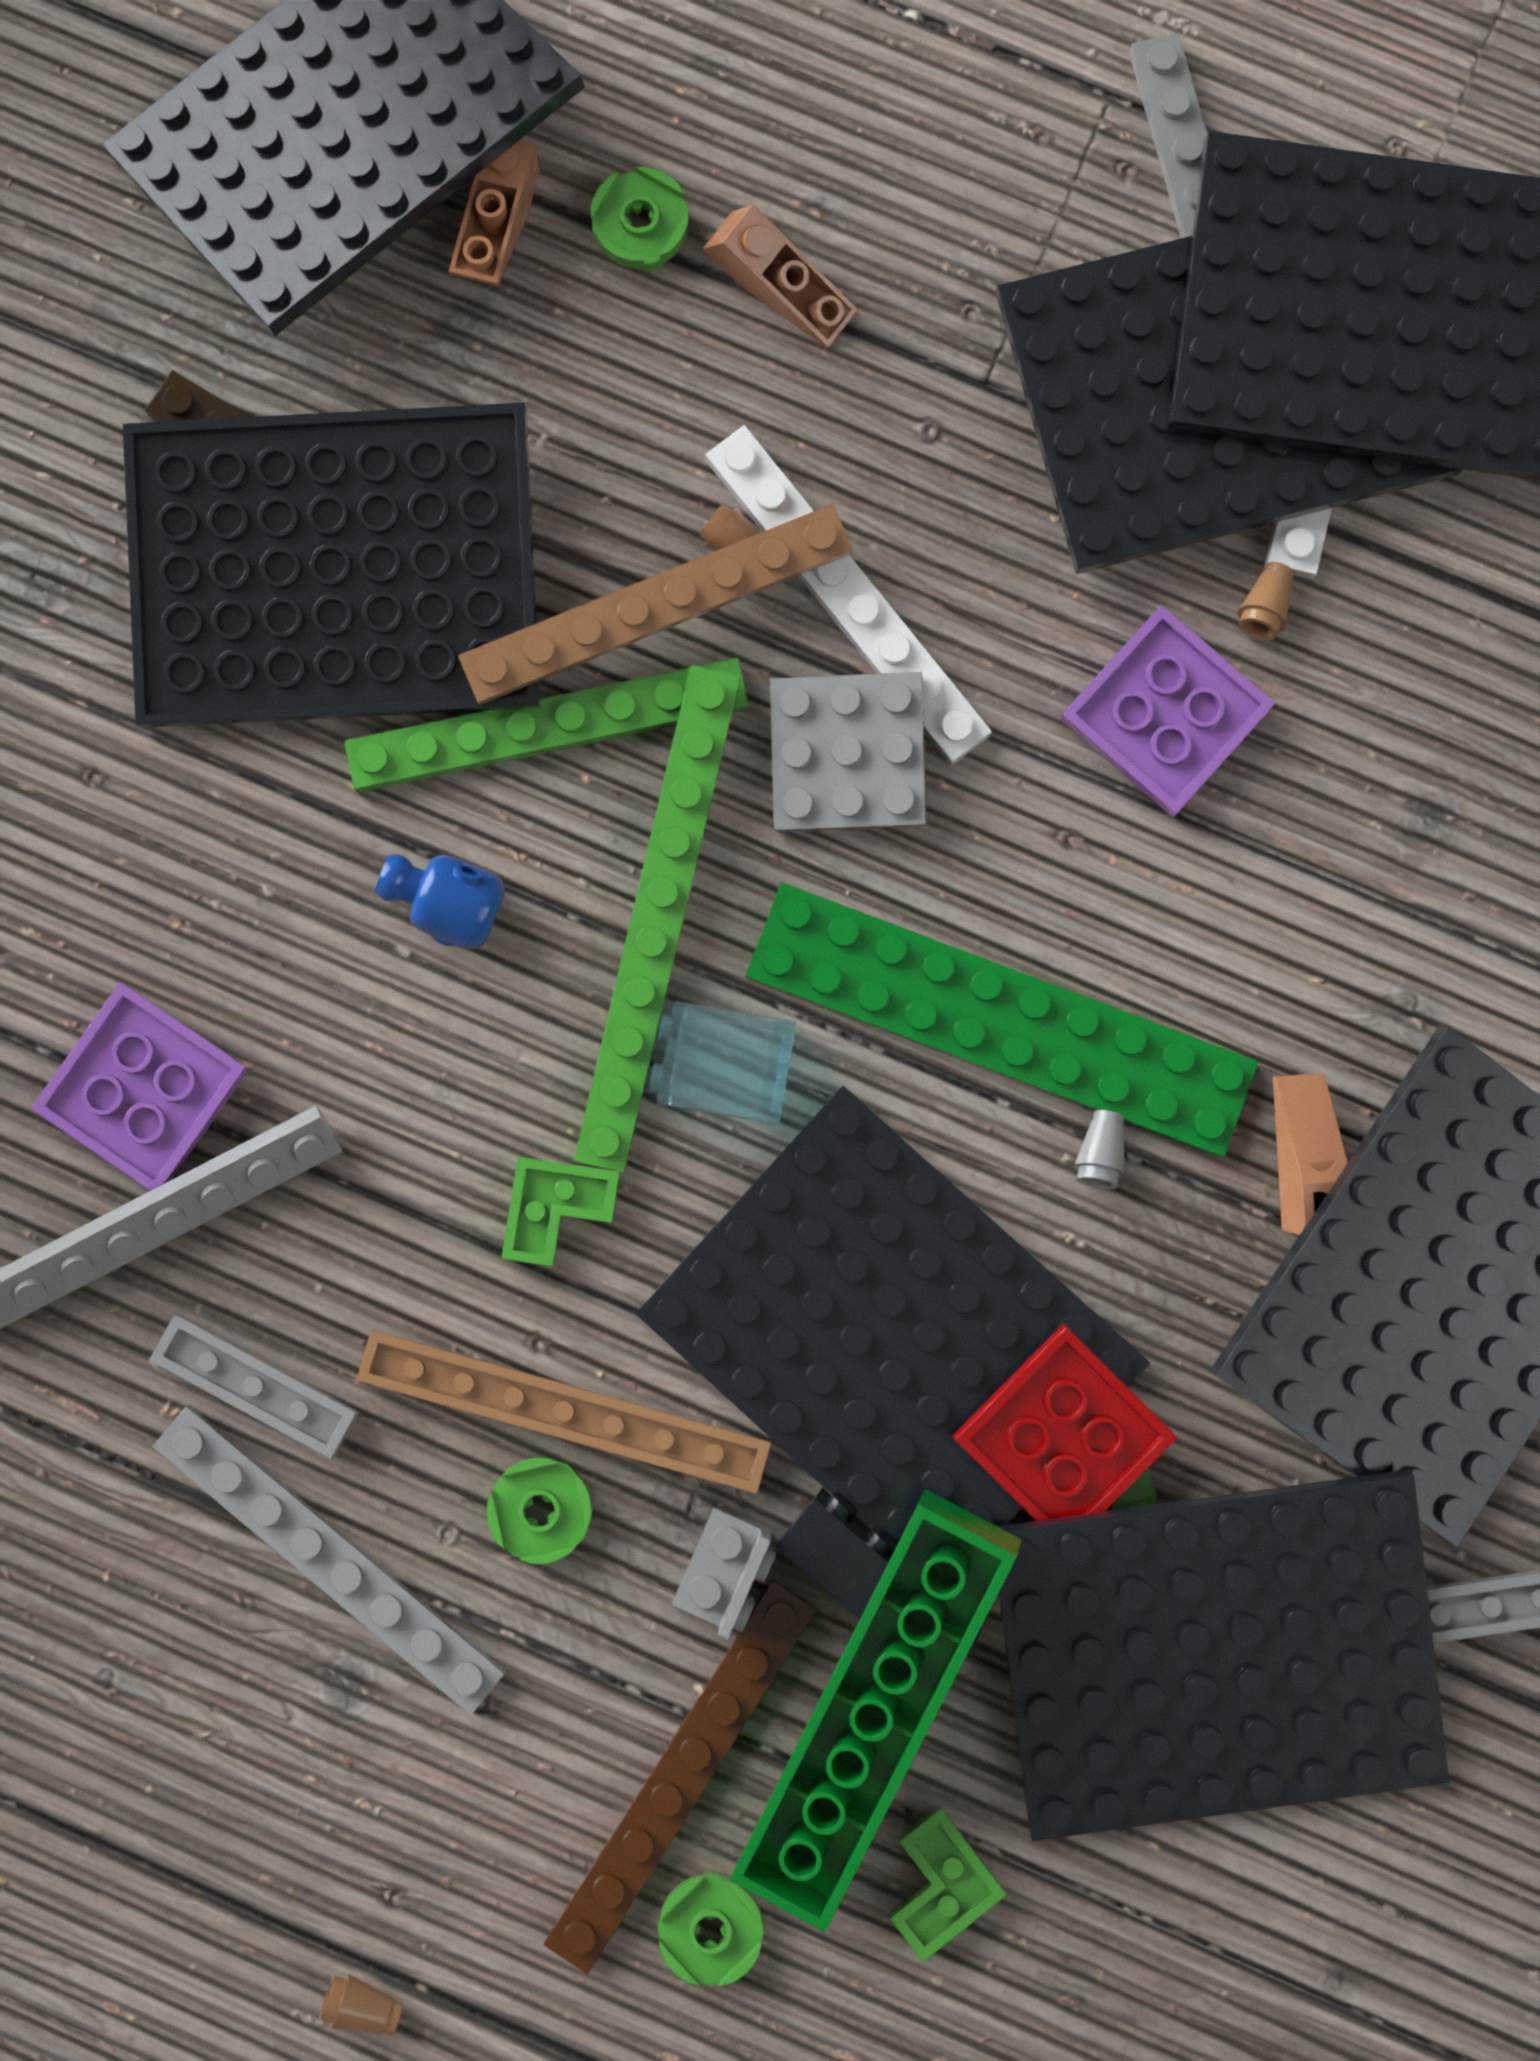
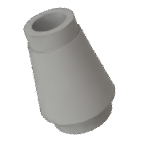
M1108 1110L1094 1111L1093 1120L1090 1123L1074 1164V1168L1078 1171L1076 1180L1079 1183L1098 1189H1116L1119 1178L1125 1176L1124 1116L1122 1114Z

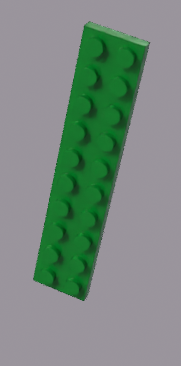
M783 882L780 884L745 975V979L1091 1110L1117 1112L1124 1116V1122L1218 1158L1225 1157L1259 1063L1256 1060Z

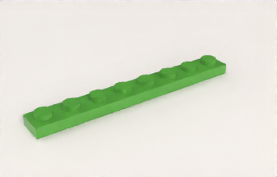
M738 657L698 666L740 676L733 713L749 710ZM690 668L540 699V708L486 710L344 740L353 788L359 793L676 726Z

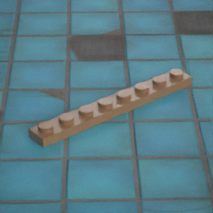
M833 503L462 653L458 657L478 705H481L848 556L852 553L853 549Z
M371 1330L356 1381L756 1494L771 1445L770 1441L377 1330Z

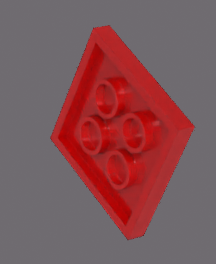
M1064 1324L952 1436L1036 1521L1106 1511L1178 1438Z

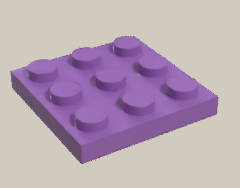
M1161 605L1064 711L1060 720L1174 818L1276 703Z
M120 982L31 1109L151 1191L175 1177L249 1068L138 992Z

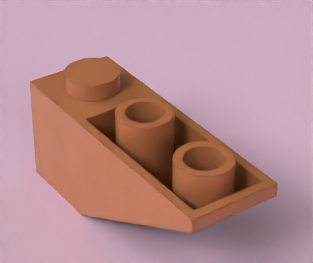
M519 140L474 176L448 271L449 275L495 286L499 285L528 217L540 169L535 144Z
M754 204L732 211L703 247V250L737 284L825 348L832 344L858 310Z
M1324 1073L1273 1077L1281 1226L1283 1231L1300 1235L1348 1163Z

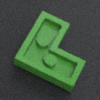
M518 1157L501 1259L554 1267L562 1216L613 1224L621 1173L618 1171Z
M940 1805L898 1837L901 1845L929 1882L889 1913L891 1921L922 1962L927 1960L1006 1896L1003 1887Z

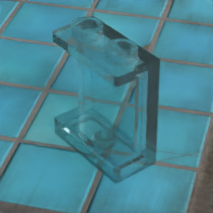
M674 1001L672 1014H662L658 1043L667 1045L663 1064L654 1063L649 1093L658 1094L657 1104L659 1107L669 1108L671 1106L759 1121V1124L779 1127L796 1021Z

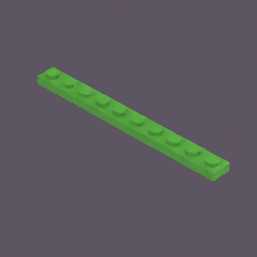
M690 666L574 1157L575 1162L625 1173L737 697L740 676L698 666Z

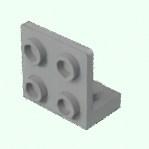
M714 1506L671 1605L719 1626L717 1637L728 1641L732 1629L742 1633L755 1603L753 1602L755 1596L748 1594L754 1579L764 1583L776 1555V1547L769 1545L771 1531Z

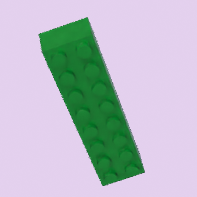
M925 1489L729 1879L730 1881L824 1933L826 1932L1018 1556L1022 1539Z

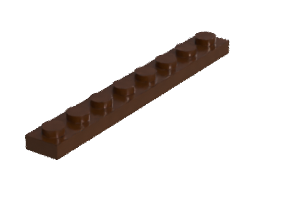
M772 1579L751 1612L743 1632H739L548 1934L543 1944L544 1946L586 1974L590 1972L813 1617L817 1607Z

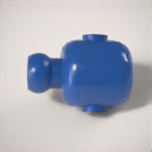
M394 854L389 855L385 861L375 893L387 902L401 900L412 904L410 910L411 923L419 931L432 936L436 942L446 946L457 945L462 948L476 949L483 946L489 937L505 894V885L498 875L448 855L435 856L430 860L426 869L422 870L414 867L405 856Z

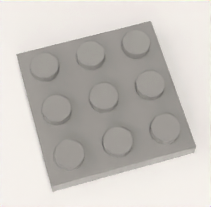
M922 672L770 679L774 831L927 826Z

